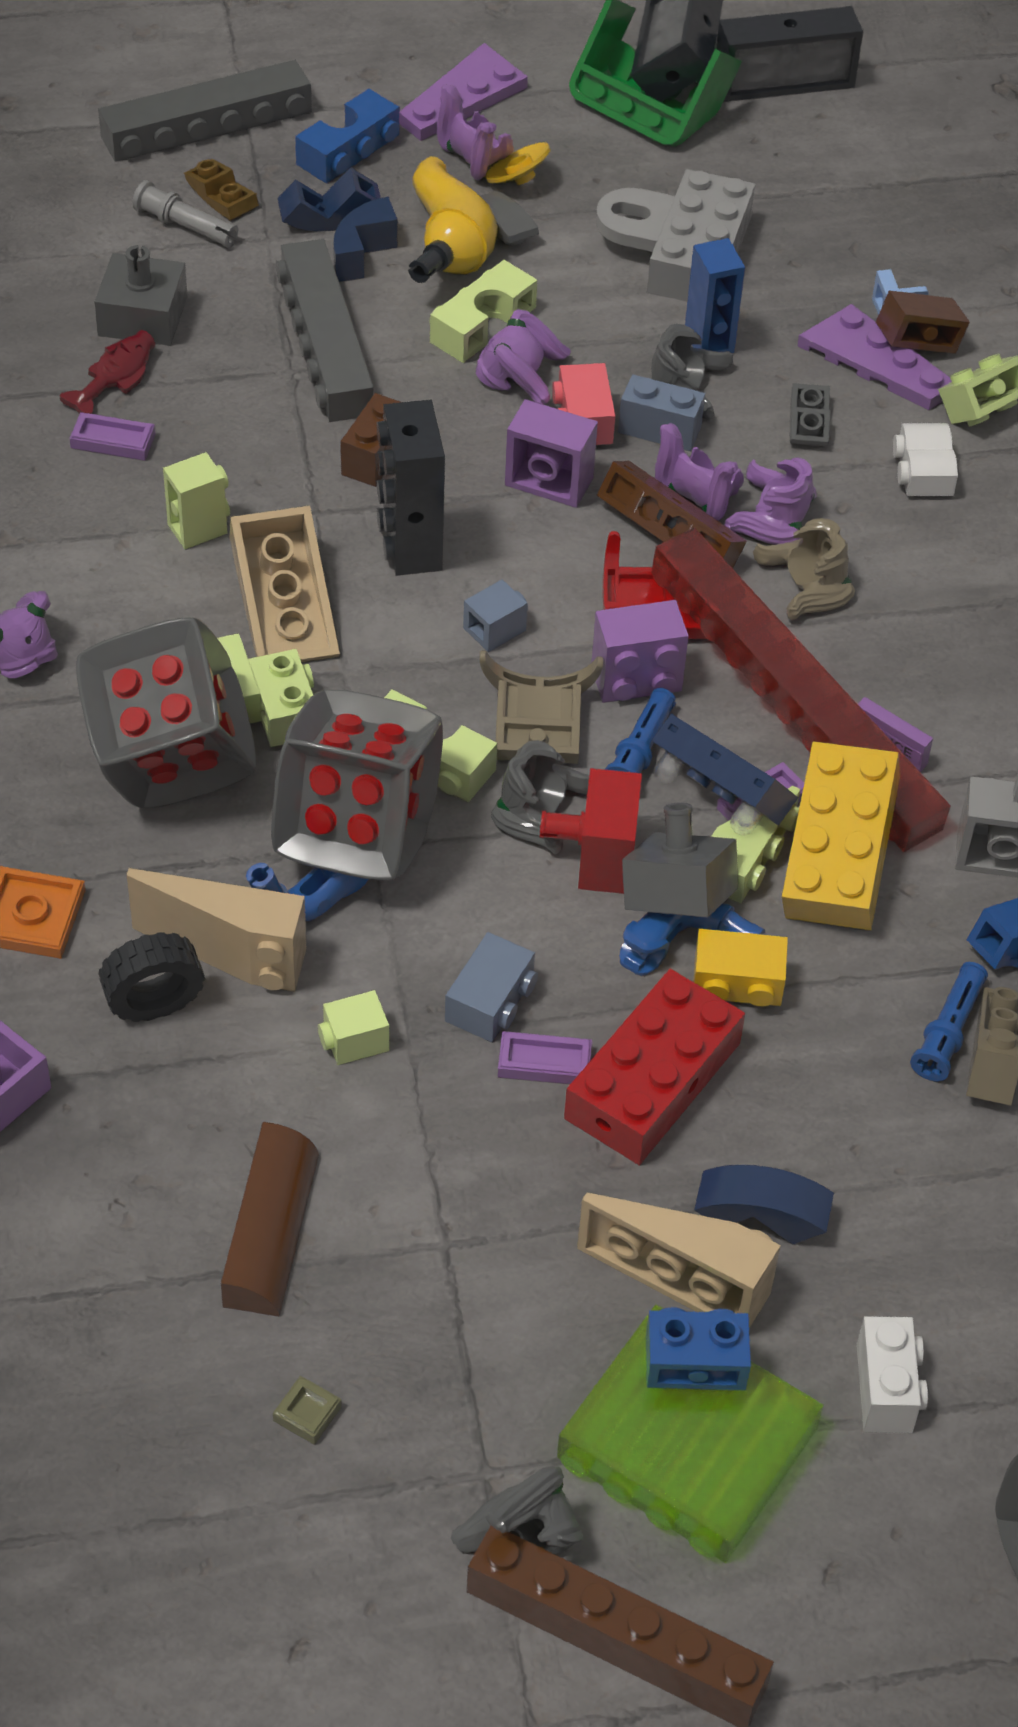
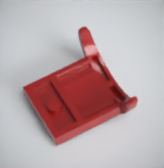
M616 531L610 532L607 538L603 567V610L676 600L688 633V639H708L710 627L702 568L619 567L620 534Z

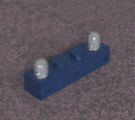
M673 714L669 715L652 739L656 745L665 751L654 767L656 780L662 784H671L687 766L690 769L686 775L706 789L711 782L715 784L712 792L729 804L733 805L738 799L741 801V804L732 815L730 824L733 831L739 835L752 833L763 817L779 826L799 798L775 778Z

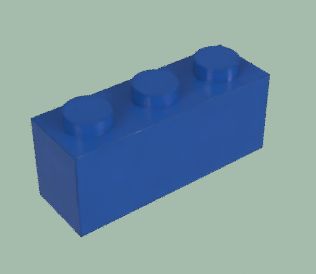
M729 238L693 245L685 326L694 329L702 339L701 345H692L694 348L735 353L745 266Z

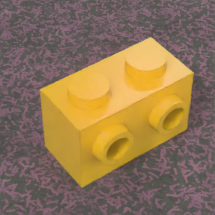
M699 929L693 982L725 1001L751 1003L755 1006H781L786 981L788 937Z

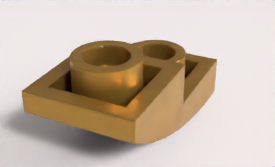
M214 159L203 160L196 167L184 172L186 181L195 192L214 210L229 220L259 206L257 194L236 183L233 169Z

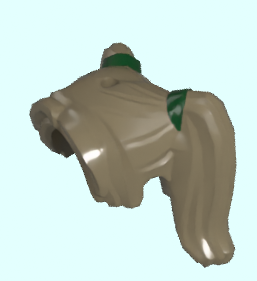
M824 518L813 519L806 522L804 527L793 533L794 538H801L799 540L769 546L758 543L752 553L758 564L775 566L787 563L788 570L796 585L804 590L799 592L787 606V616L790 620H795L805 613L829 611L845 606L854 597L855 589L848 575V544L841 537L840 527L834 521Z

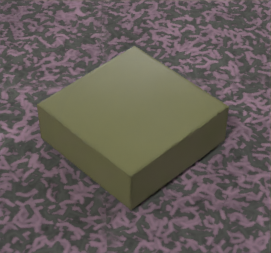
M299 1376L273 1412V1421L315 1445L341 1409L342 1400L306 1378Z

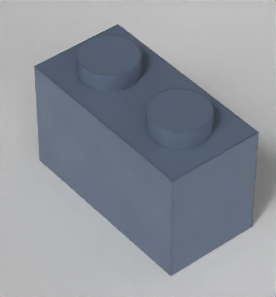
M632 374L621 398L618 433L661 444L660 427L664 424H675L681 433L684 450L691 452L702 427L705 393Z
M487 932L445 995V1022L493 1042L501 1028L507 1030L511 1026L517 1013V1003L522 995L528 997L536 985L538 973L534 971L535 952Z

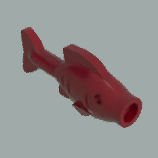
M139 330L135 335L105 347V352L100 357L99 362L94 363L88 368V375L94 379L82 391L72 390L61 393L60 402L75 409L79 414L80 412L93 414V401L106 388L117 386L124 394L128 393L142 381L145 375V367L150 352L156 346L154 338L147 331Z

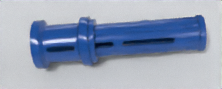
M657 688L652 691L650 699L638 718L629 738L620 741L615 750L616 758L614 762L608 764L604 770L641 773L642 770L648 768L652 762L651 748L654 744L652 739L676 705V702H674L676 698L672 692L664 688Z
M963 963L937 1020L930 1022L924 1030V1043L921 1049L913 1053L910 1061L912 1069L922 1078L930 1081H943L950 1073V1060L953 1054L961 1049L964 1042L962 1029L973 1009L983 984L988 978L987 970L978 963ZM963 995V1000L959 1008L957 1009V1005ZM929 1059L934 1060L931 1066H928Z

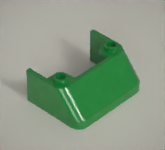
M606 0L570 78L569 89L572 96L578 101L659 143L672 147L682 144L719 112L742 61L715 49L698 86L691 90L685 104L676 99H666L660 102L646 95L631 77L636 50L632 45L622 41L636 8L620 0Z

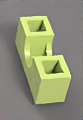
M506 260L501 261L492 269L485 271L480 278L468 287L462 288L457 295L442 306H438L430 314V343L464 363L488 345L489 318H497L508 323L514 311L519 309L531 312L536 308L537 279Z
M393 689L384 697L427 709L426 706ZM461 725L451 737L443 739L438 787L449 795H455L470 802L496 771L497 743Z

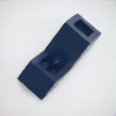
M350 167L324 195L319 194L295 179L277 200L282 222L308 231H334L343 218L352 210L369 201L379 199L381 196L376 182Z
M389 196L362 204L347 214L339 223L333 241L334 270L338 282L364 278V253L398 248V219Z
M727 1165L703 1171L694 1210L702 1216L735 1223L755 1217L793 1245L827 1232L834 1193L811 1179L782 1169L758 1165Z

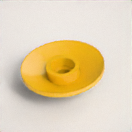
M546 142L523 147L494 164L487 171L485 177L489 183H504L515 180L517 185L527 183L536 176L534 169L545 160L551 148Z

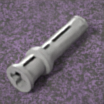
M149 180L142 181L134 193L133 208L139 212L148 211L158 216L160 222L165 224L176 222L223 244L227 248L234 244V241L228 237L237 238L238 227L236 225H231L183 203L179 194L172 191L166 193L157 189L154 183Z

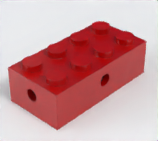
M670 968L567 1087L564 1119L640 1166L739 1046L745 1012Z

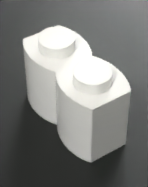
M902 423L900 435H894L893 456L894 458H900L897 478L899 484H904L907 496H954L958 471L948 423Z

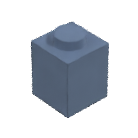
M502 579L464 600L463 629L487 652H490L526 631L528 603L519 591H514Z

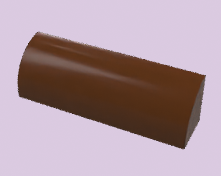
M269 1122L262 1123L221 1280L223 1308L280 1316L319 1157L318 1150L313 1142L305 1135L289 1127Z

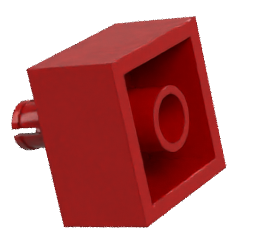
M590 768L585 812L581 811V815H571L542 810L539 838L578 841V846H581L578 889L624 894L622 859L635 848L642 773Z

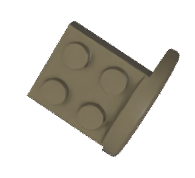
M480 651L481 669L488 681L498 689L495 739L497 743V760H511L515 757L518 749L528 741L539 740L552 746L565 760L564 763L578 764L581 694L589 689L600 676L603 668V657L597 656L590 665L571 674L538 677L508 670L497 664L487 651Z

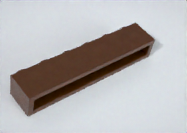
M492 1525L489 1527L468 1565L467 1593L737 1727H749L768 1687L774 1661L510 1532L502 1533Z

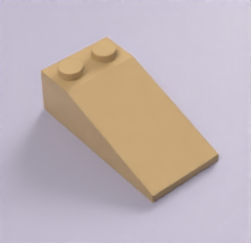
M310 506L231 517V547L256 657L297 649L301 662L339 657L340 652Z
M132 868L128 869L127 884L133 929L145 935H153L159 932H165V934L177 933L181 937H187L190 943H193L199 960L251 985L262 986L269 990L282 989L295 992L306 953L305 896Z
M588 1192L585 1194L581 1205L578 1250L696 1312L728 1309L734 1313H749L750 1328L771 1294L781 1245L773 1242L764 1232L755 1229L750 1230L739 1223Z

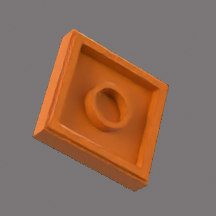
M0 866V948L62 959L86 890L85 881Z

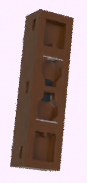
M613 461L597 493V496L714 577L731 574L747 540L631 461Z

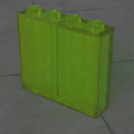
M655 1304L651 1311H660L663 1308ZM648 1313L559 1434L557 1458L561 1460L565 1468L579 1477L587 1476L602 1485L605 1492L614 1500L620 1503L629 1502L645 1512L647 1518L657 1527L663 1530L672 1529L688 1539L690 1545L698 1553L706 1557L715 1556L724 1563H727L817 1430L824 1405L752 1361L746 1390L647 1388L646 1330Z

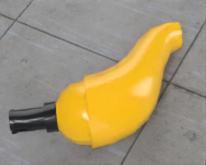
M430 156L421 161L413 175L415 192L430 215L426 222L423 254L409 264V267H411L408 270L409 275L417 283H425L434 273L441 271L465 275L478 271L494 250L498 227L489 204L469 186L451 176L441 159Z

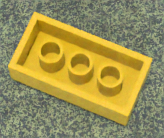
M812 742L782 892L785 918L872 930L900 780L898 752Z

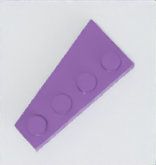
M483 43L399 112V124L418 140L422 141L437 133V122L441 105V88L443 85L448 84L457 87L461 96L464 115L468 118L474 115L475 111L480 112L526 89L528 76Z
M852 304L803 332L798 338V347L808 352L814 348L825 354V360L837 366L843 362L857 369V376L868 381L871 379L880 380L888 384V391L927 410L943 402L938 389L951 383L949 376L914 350L892 347L876 322Z

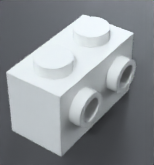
M864 1316L857 1341L863 1432L913 1433L919 1410H926L928 1401L926 1380L918 1379L917 1366H922L923 1363L922 1337L914 1336L913 1317Z

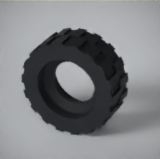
M165 932L153 935L147 934L140 936L138 939L125 942L123 946L114 949L111 955L104 959L102 968L99 969L98 973L110 1011L114 1015L117 1014L120 1019H129L132 1022L154 1020L155 1018L168 1016L177 1010L186 1007V1004L197 997L199 991H202L204 987L203 981H205V975L193 943L191 944L187 937H181L177 933L165 934ZM164 973L154 979L139 982L142 979L149 977L151 975Z

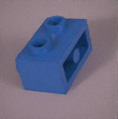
M676 1307L664 1308L660 1311L649 1310L646 1330L647 1388L746 1390L751 1368L749 1313H734L728 1309H715L710 1312H686Z

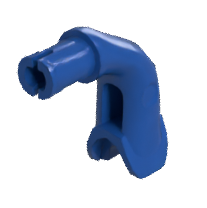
M257 863L251 866L246 874L251 888L305 896V922L312 921L322 915L342 898L357 892L369 880L314 867L294 887L287 890L283 884L278 882L273 869L269 868L266 863Z
M722 903L709 917L647 912L638 922L633 920L626 926L623 932L625 942L621 947L619 955L620 964L639 976L653 972L667 956L669 944L675 936L690 927L764 935L765 929L739 916L738 913L734 912L735 908L725 903Z

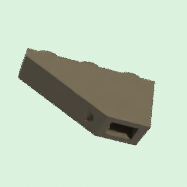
M984 987L968 1074L966 1096L1012 1105L1018 1081V992L1006 987L995 989Z

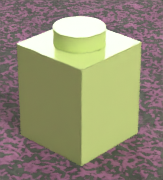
M375 990L323 1004L324 1023L318 1024V1033L324 1050H332L337 1065L389 1051V1023Z

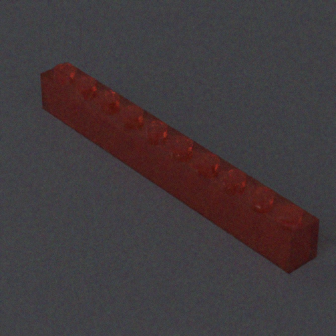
M695 527L656 546L651 570L656 583L661 587H665L675 598L679 608L697 622L704 636L721 649L730 665L735 669H739L749 680L756 694L767 700L776 710L779 719L795 731L809 752H811L812 742H821L899 753L900 780L889 840L894 841L903 852H906L943 830L951 805Z

